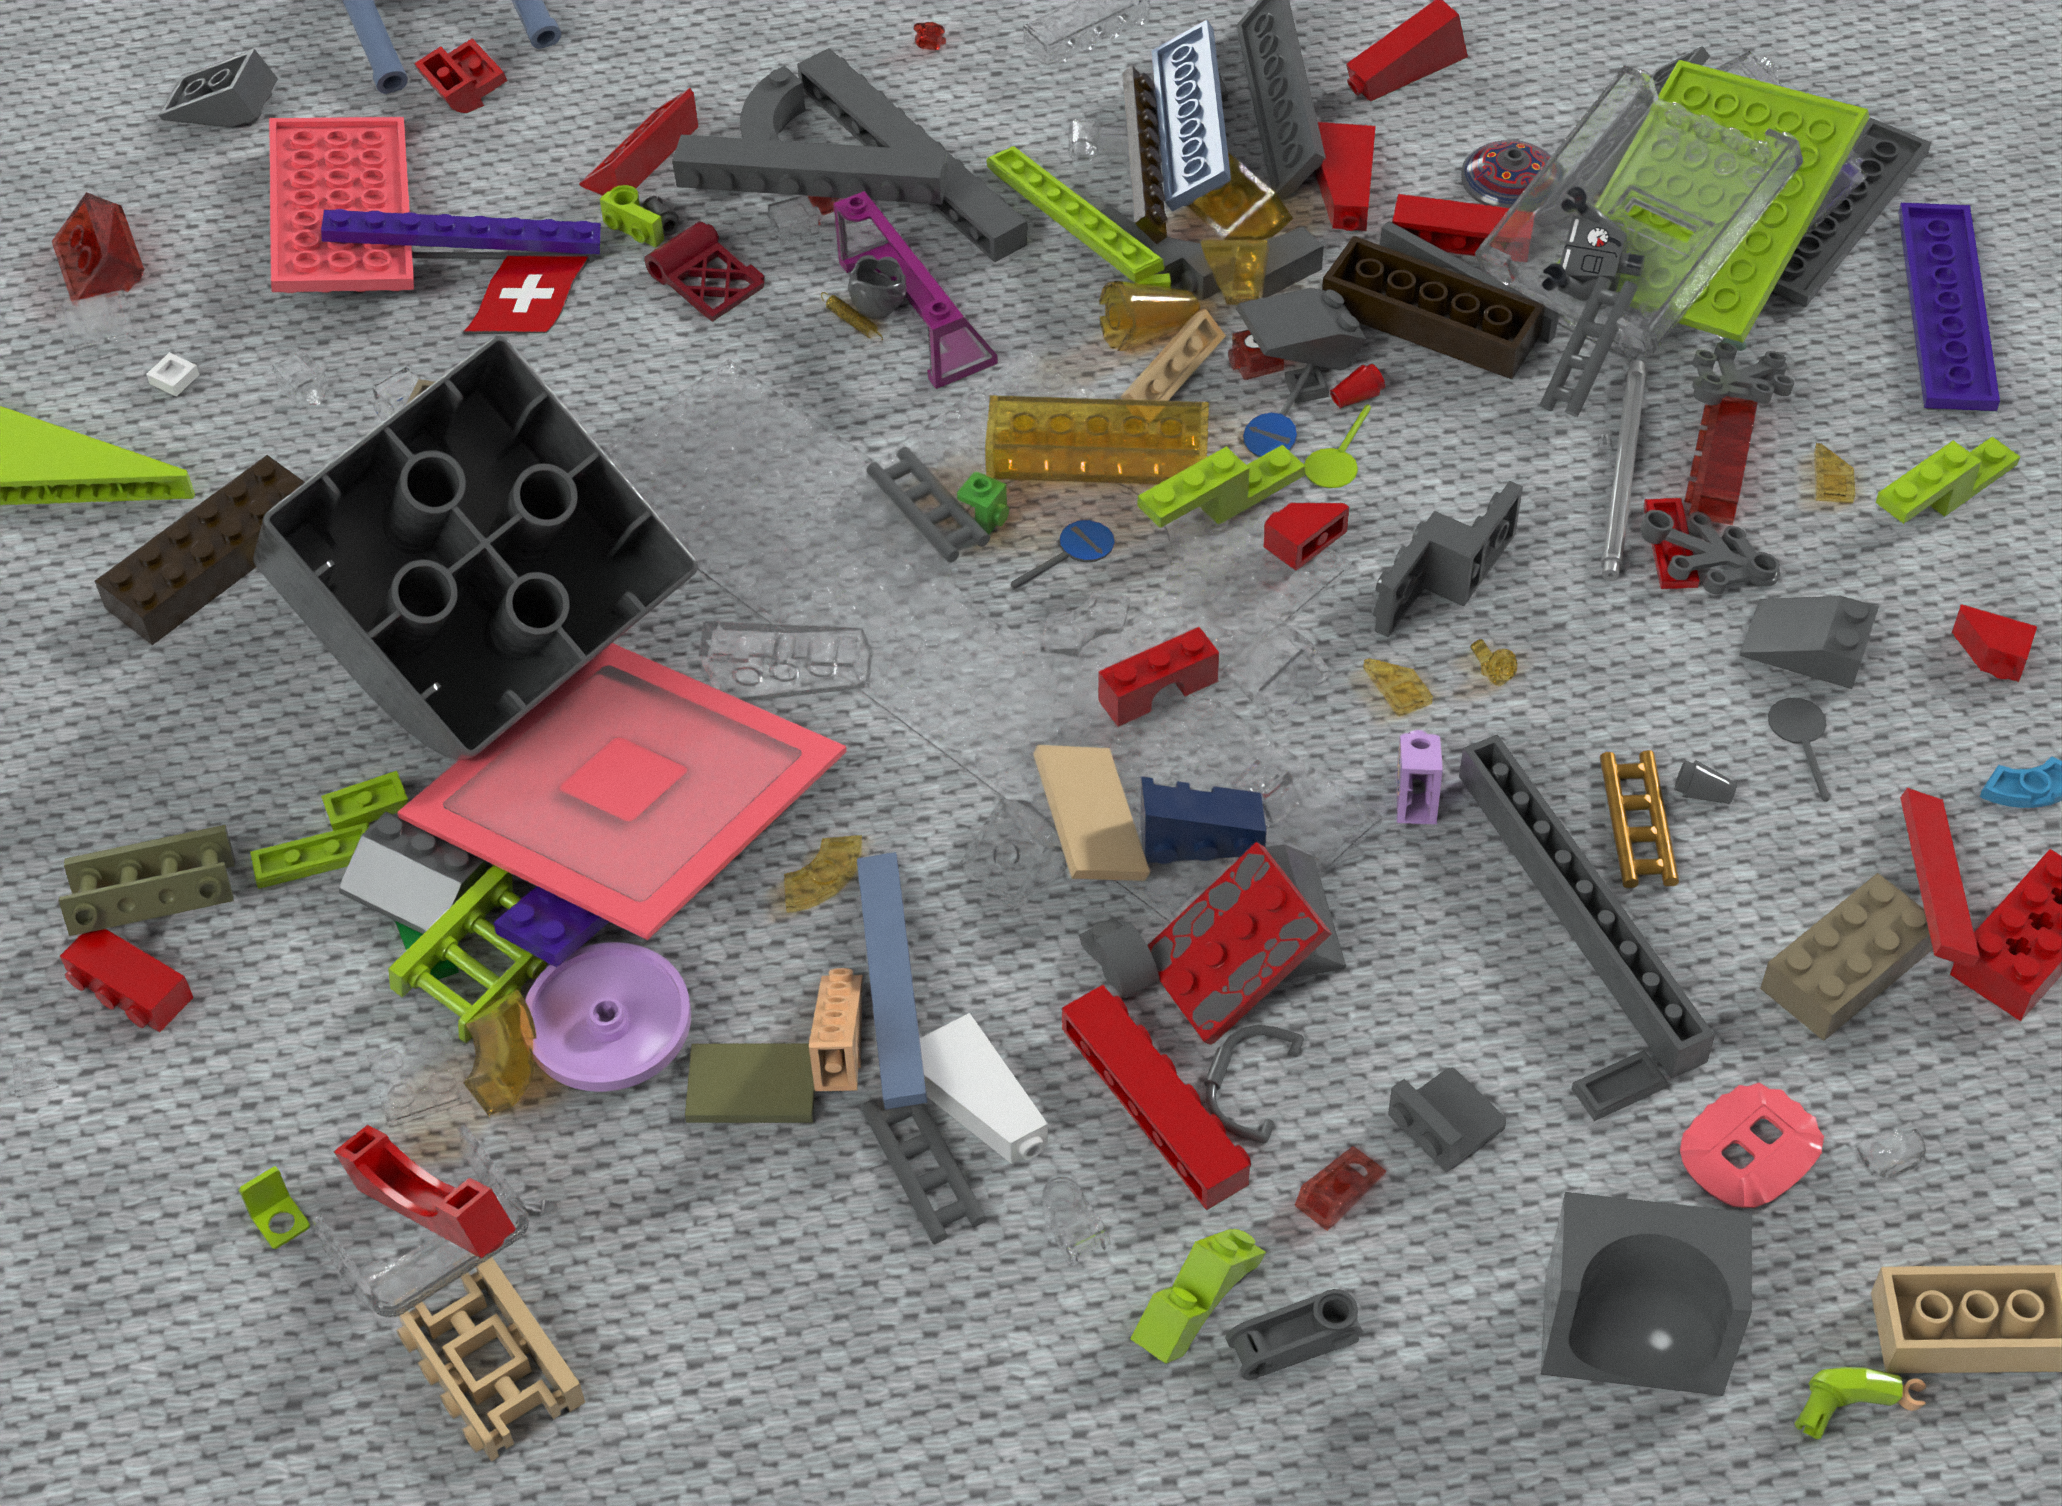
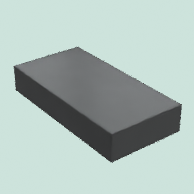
M1643 1050L1573 1082L1571 1089L1592 1119L1596 1121L1665 1089L1668 1081L1646 1051Z

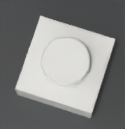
M169 352L146 375L150 385L177 397L199 376L197 365Z

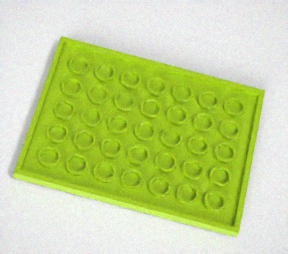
M1678 60L1594 205L1627 234V253L1645 256L1641 277L1621 274L1616 292L1621 291L1625 281L1632 282L1638 288L1629 308L1743 343L1870 118L1868 109Z

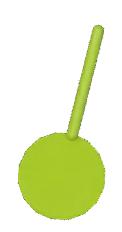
M1369 404L1364 406L1338 449H1320L1311 453L1306 458L1304 464L1305 475L1311 482L1320 487L1340 488L1350 484L1356 478L1358 472L1357 462L1345 451L1370 412L1371 406Z

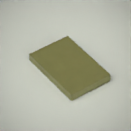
M809 1043L691 1044L685 1108L686 1123H813L815 1089Z

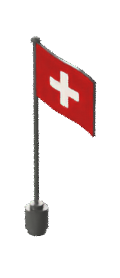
M412 252V258L505 259L490 280L478 313L463 333L514 334L547 333L562 314L574 282L588 261L589 263L595 261L596 254L557 252Z

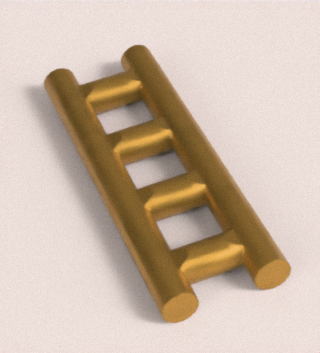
M1651 750L1643 751L1639 754L1640 763L1617 764L1613 752L1602 753L1600 755V762L1623 886L1625 888H1635L1639 885L1638 875L1655 874L1662 875L1663 885L1666 887L1678 885L1679 877L1654 752ZM1620 779H1643L1646 794L1623 795ZM1649 810L1652 826L1628 827L1626 811ZM1655 842L1658 859H1634L1632 843Z

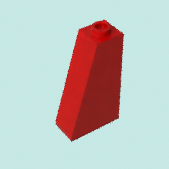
M1443 0L1431 2L1346 64L1349 74L1347 83L1350 89L1357 96L1363 94L1371 102L1467 58L1468 54L1459 14Z
M1318 122L1326 159L1317 170H1314L1332 229L1367 231L1376 126Z

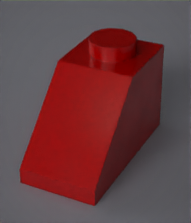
M1290 503L1279 512L1276 511L1267 518L1264 524L1263 547L1297 571L1347 532L1349 506L1345 503Z
M1961 604L1952 634L1980 671L1990 673L1999 679H2010L2019 682L2037 626Z

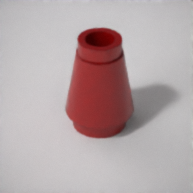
M1371 363L1368 366L1362 364L1336 385L1335 388L1331 389L1330 396L1341 409L1345 406L1379 396L1380 391L1385 389V381L1381 372L1374 364Z

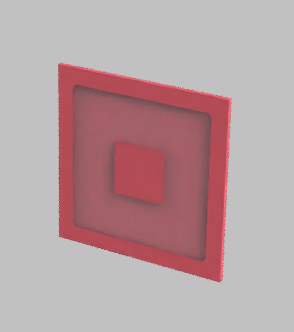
M611 643L480 753L471 759L458 760L401 808L397 814L399 819L649 940L847 751L845 745Z

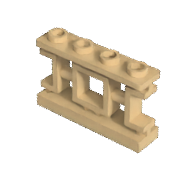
M488 1254L475 1262L477 1272L472 1275L467 1272L460 1276L468 1295L433 1316L422 1300L414 1304L415 1309L411 1312H408L406 1307H403L397 1311L402 1327L396 1331L409 1353L417 1349L423 1360L419 1361L418 1365L429 1384L432 1386L439 1382L445 1393L440 1395V1398L450 1416L455 1419L461 1415L467 1424V1427L463 1428L462 1431L475 1453L483 1449L489 1459L493 1461L499 1457L498 1449L503 1446L507 1449L514 1445L511 1433L506 1427L507 1424L543 1403L552 1418L555 1419L561 1415L560 1410L567 1407L569 1412L586 1402L579 1381L493 1257ZM486 1289L510 1326L506 1328L497 1313L475 1326L470 1317L487 1307L481 1290ZM424 1326L433 1340L453 1327L456 1329L460 1336L442 1346L448 1364L444 1366L420 1330V1327ZM498 1337L512 1360L480 1380L475 1381L461 1359ZM530 1353L555 1392L551 1393L542 1379L525 1390L519 1391L514 1382L532 1372L528 1358L525 1356L526 1354ZM468 1391L476 1405H479L496 1393L500 1394L504 1403L486 1413L493 1431L488 1432L463 1393Z

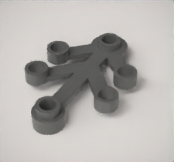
M1717 343L1714 353L1707 350H1697L1692 365L1697 368L1699 377H1696L1692 384L1694 389L1693 396L1702 403L1718 405L1721 403L1722 398L1730 396L1768 404L1773 393L1780 396H1789L1792 392L1795 382L1792 378L1785 375L1787 369L1786 357L1779 352L1767 351L1765 356L1760 357L1758 363L1740 370H1736L1734 364L1737 348L1729 343ZM1716 360L1718 361L1722 376H1718L1713 372Z
M1650 510L1645 514L1640 526L1642 537L1645 541L1651 544H1659L1666 540L1698 553L1692 556L1675 555L1672 557L1667 572L1674 579L1685 580L1689 577L1691 571L1721 565L1736 568L1727 571L1712 569L1707 572L1703 581L1704 589L1712 594H1722L1729 584L1750 581L1756 586H1772L1777 583L1780 577L1779 561L1771 554L1756 552L1746 539L1745 531L1740 527L1728 526L1725 528L1722 537H1720L1711 525V519L1708 515L1702 512H1693L1687 521L1689 533L1694 536H1701L1704 539L1703 541L1673 529L1674 522L1671 516L1663 511ZM1730 550H1737L1740 555L1733 553Z

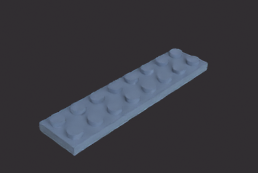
M1208 20L1151 50L1164 179L1165 203L1172 212L1182 206L1192 204L1197 198L1212 190H1218L1231 181L1214 29Z

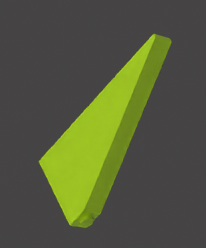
M0 406V505L194 499L195 492L188 471Z

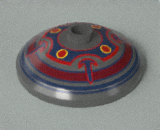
M1501 140L1483 145L1470 153L1462 165L1461 180L1467 193L1483 205L1530 211L1540 208L1562 182V171L1557 161L1542 148L1524 141Z

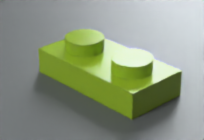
M397 770L321 796L333 831L378 820L385 812L395 814L409 802Z

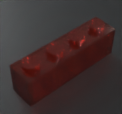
M1726 396L1722 398L1721 403L1718 405L1705 404L1701 425L1707 426V430H1699L1695 451L1702 452V456L1694 455L1690 477H1696L1697 479L1696 482L1688 481L1684 503L1691 504L1689 517L1693 512H1702L1708 515L1712 522L1733 525L1758 405L1757 402Z

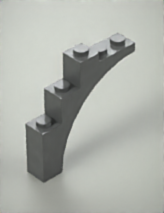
M1112 206L1100 211L1163 259L1164 270L1156 274L1169 273L1171 286L1182 281L1184 288L1188 292L1193 291L1201 300L1236 284L1241 294H1247L1253 300L1265 298L1322 270L1324 245L1304 227L1277 237L1248 243L1207 244L1174 239L1167 236V238L1156 245L1133 221L1126 218ZM1128 278L1130 285L1135 289V283Z

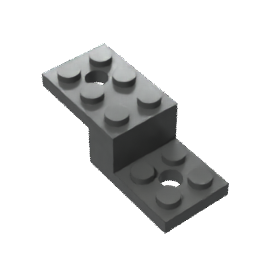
M1509 481L1501 493L1495 492L1488 504L1486 514L1483 517L1478 516L1472 527L1436 511L1431 514L1425 523L1420 522L1413 533L1411 543L1408 547L1402 546L1391 570L1389 572L1383 571L1377 581L1376 591L1379 592V598L1373 611V616L1376 617L1375 632L1389 637L1424 589L1465 606L1516 535L1523 486Z

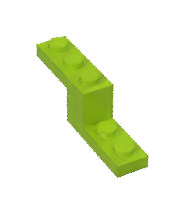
M1993 436L1970 452L1952 440L1878 492L1875 503L1903 524L1928 506H1931L1943 516H1947L2017 466L2021 456Z
M1284 445L1275 448L1247 465L1226 446L1138 495L1137 506L1159 528L1164 527L1197 507H1200L1219 525L1304 477L1305 465Z

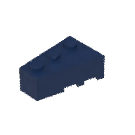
M1141 776L1140 827L1143 852L1147 863L1168 864L1174 861H1210L1219 858H1240L1256 842L1266 847L1267 831L1261 793L1213 786L1211 792L1192 790L1189 783L1177 781L1175 787L1156 785L1153 778Z

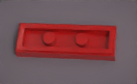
M1682 498L1644 500L1645 514L1650 510L1663 511L1671 516L1674 522L1673 529L1689 535ZM1666 540L1659 544H1651L1661 589L1698 588L1700 580L1697 570L1691 571L1689 577L1685 580L1674 579L1667 572L1673 556L1694 555L1693 551Z

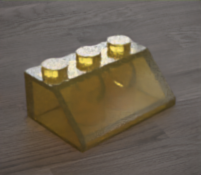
M1228 152L1231 181L1227 182L1222 188L1215 191L1212 190L1197 198L1186 207L1226 243L1256 242L1274 237L1294 218L1277 193Z

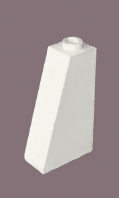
M970 1013L920 1038L926 1093L930 1100L1011 1164L1022 1158L1025 1160L1032 1159L1043 1151L1044 1147L1048 1145L1047 1122Z

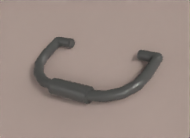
M1258 1024L1239 1029L1227 1038L1222 1047L1217 1048L1204 1085L1207 1087L1205 1100L1210 1115L1215 1114L1227 1131L1265 1144L1268 1142L1274 1127L1272 1120L1265 1119L1261 1131L1241 1126L1229 1120L1220 1111L1216 1101L1217 1090L1222 1085L1233 1055L1232 1049L1235 1044L1246 1037L1265 1035L1292 1042L1288 1055L1298 1057L1304 1041L1301 1034L1274 1026Z

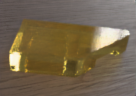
M1816 443L1814 449L1816 501L1853 503L1855 498L1854 468L1822 443Z
M1371 658L1364 660L1363 669L1398 717L1432 704L1433 695L1414 669Z

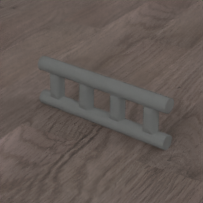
M1598 277L1539 404L1541 408L1553 411L1558 400L1568 403L1565 410L1567 414L1574 417L1579 416L1637 291L1638 286L1636 284L1625 281L1620 292L1610 291L1608 289L1612 282L1605 277ZM1602 304L1613 306L1605 325L1594 323ZM1587 336L1598 338L1590 357L1578 355ZM1572 368L1584 370L1575 389L1564 387Z
M902 447L897 452L900 462L886 469H883L877 462H873L867 467V474L947 562L952 563L956 561L959 557V552L955 547L970 539H973L980 547L985 546L989 542V534L908 447ZM912 473L921 483L903 491L895 483V480ZM932 494L941 505L924 514L915 505V502ZM952 516L962 528L944 536L935 525Z
M875 1100L867 1101L861 1106L866 1120L934 1245L948 1238L943 1227L966 1216L972 1227L987 1221L985 1213L924 1103L882 1111ZM912 1116L922 1134L898 1144L889 1126ZM930 1149L939 1168L916 1177L907 1159ZM949 1183L958 1201L934 1211L925 1192Z

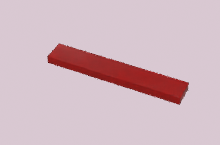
M1906 788L1900 799L1934 955L1973 968L1980 956L1943 799Z

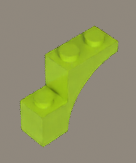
M1228 1229L1195 1241L1172 1287L1152 1295L1130 1339L1165 1364L1183 1357L1215 1307L1238 1281L1259 1266L1266 1252L1255 1245L1256 1241L1251 1235L1239 1229Z

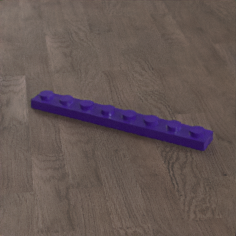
M335 209L324 210L321 237L322 242L600 254L601 223L555 221L553 219L531 220L516 217L489 218L485 216L468 217L451 216L449 214L426 215L412 212L384 213L380 211L363 212Z

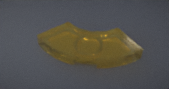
M862 835L822 838L820 851L811 863L800 870L784 874L787 913L817 906L836 895L846 886L858 868L857 858H861Z

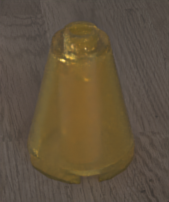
M1124 281L1107 282L1102 289L1099 299V305L1105 304V316H1099L1103 337L1111 349L1118 348L1117 351H1127L1178 331L1186 325L1196 312L1200 311L1198 299L1189 290Z

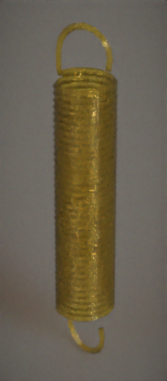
M822 292V293H821L822 301H824V299H823V297H822V294H823V293H825V294L828 296V294H827L826 292ZM831 295L827 299V309L866 337L871 338L868 335L871 330L873 333H877L883 341L882 335L877 332L878 326L836 295Z

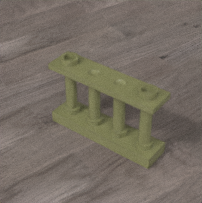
M226 825L65 858L64 868L72 894L61 896L58 901L69 936L234 901L226 868L235 866V858Z

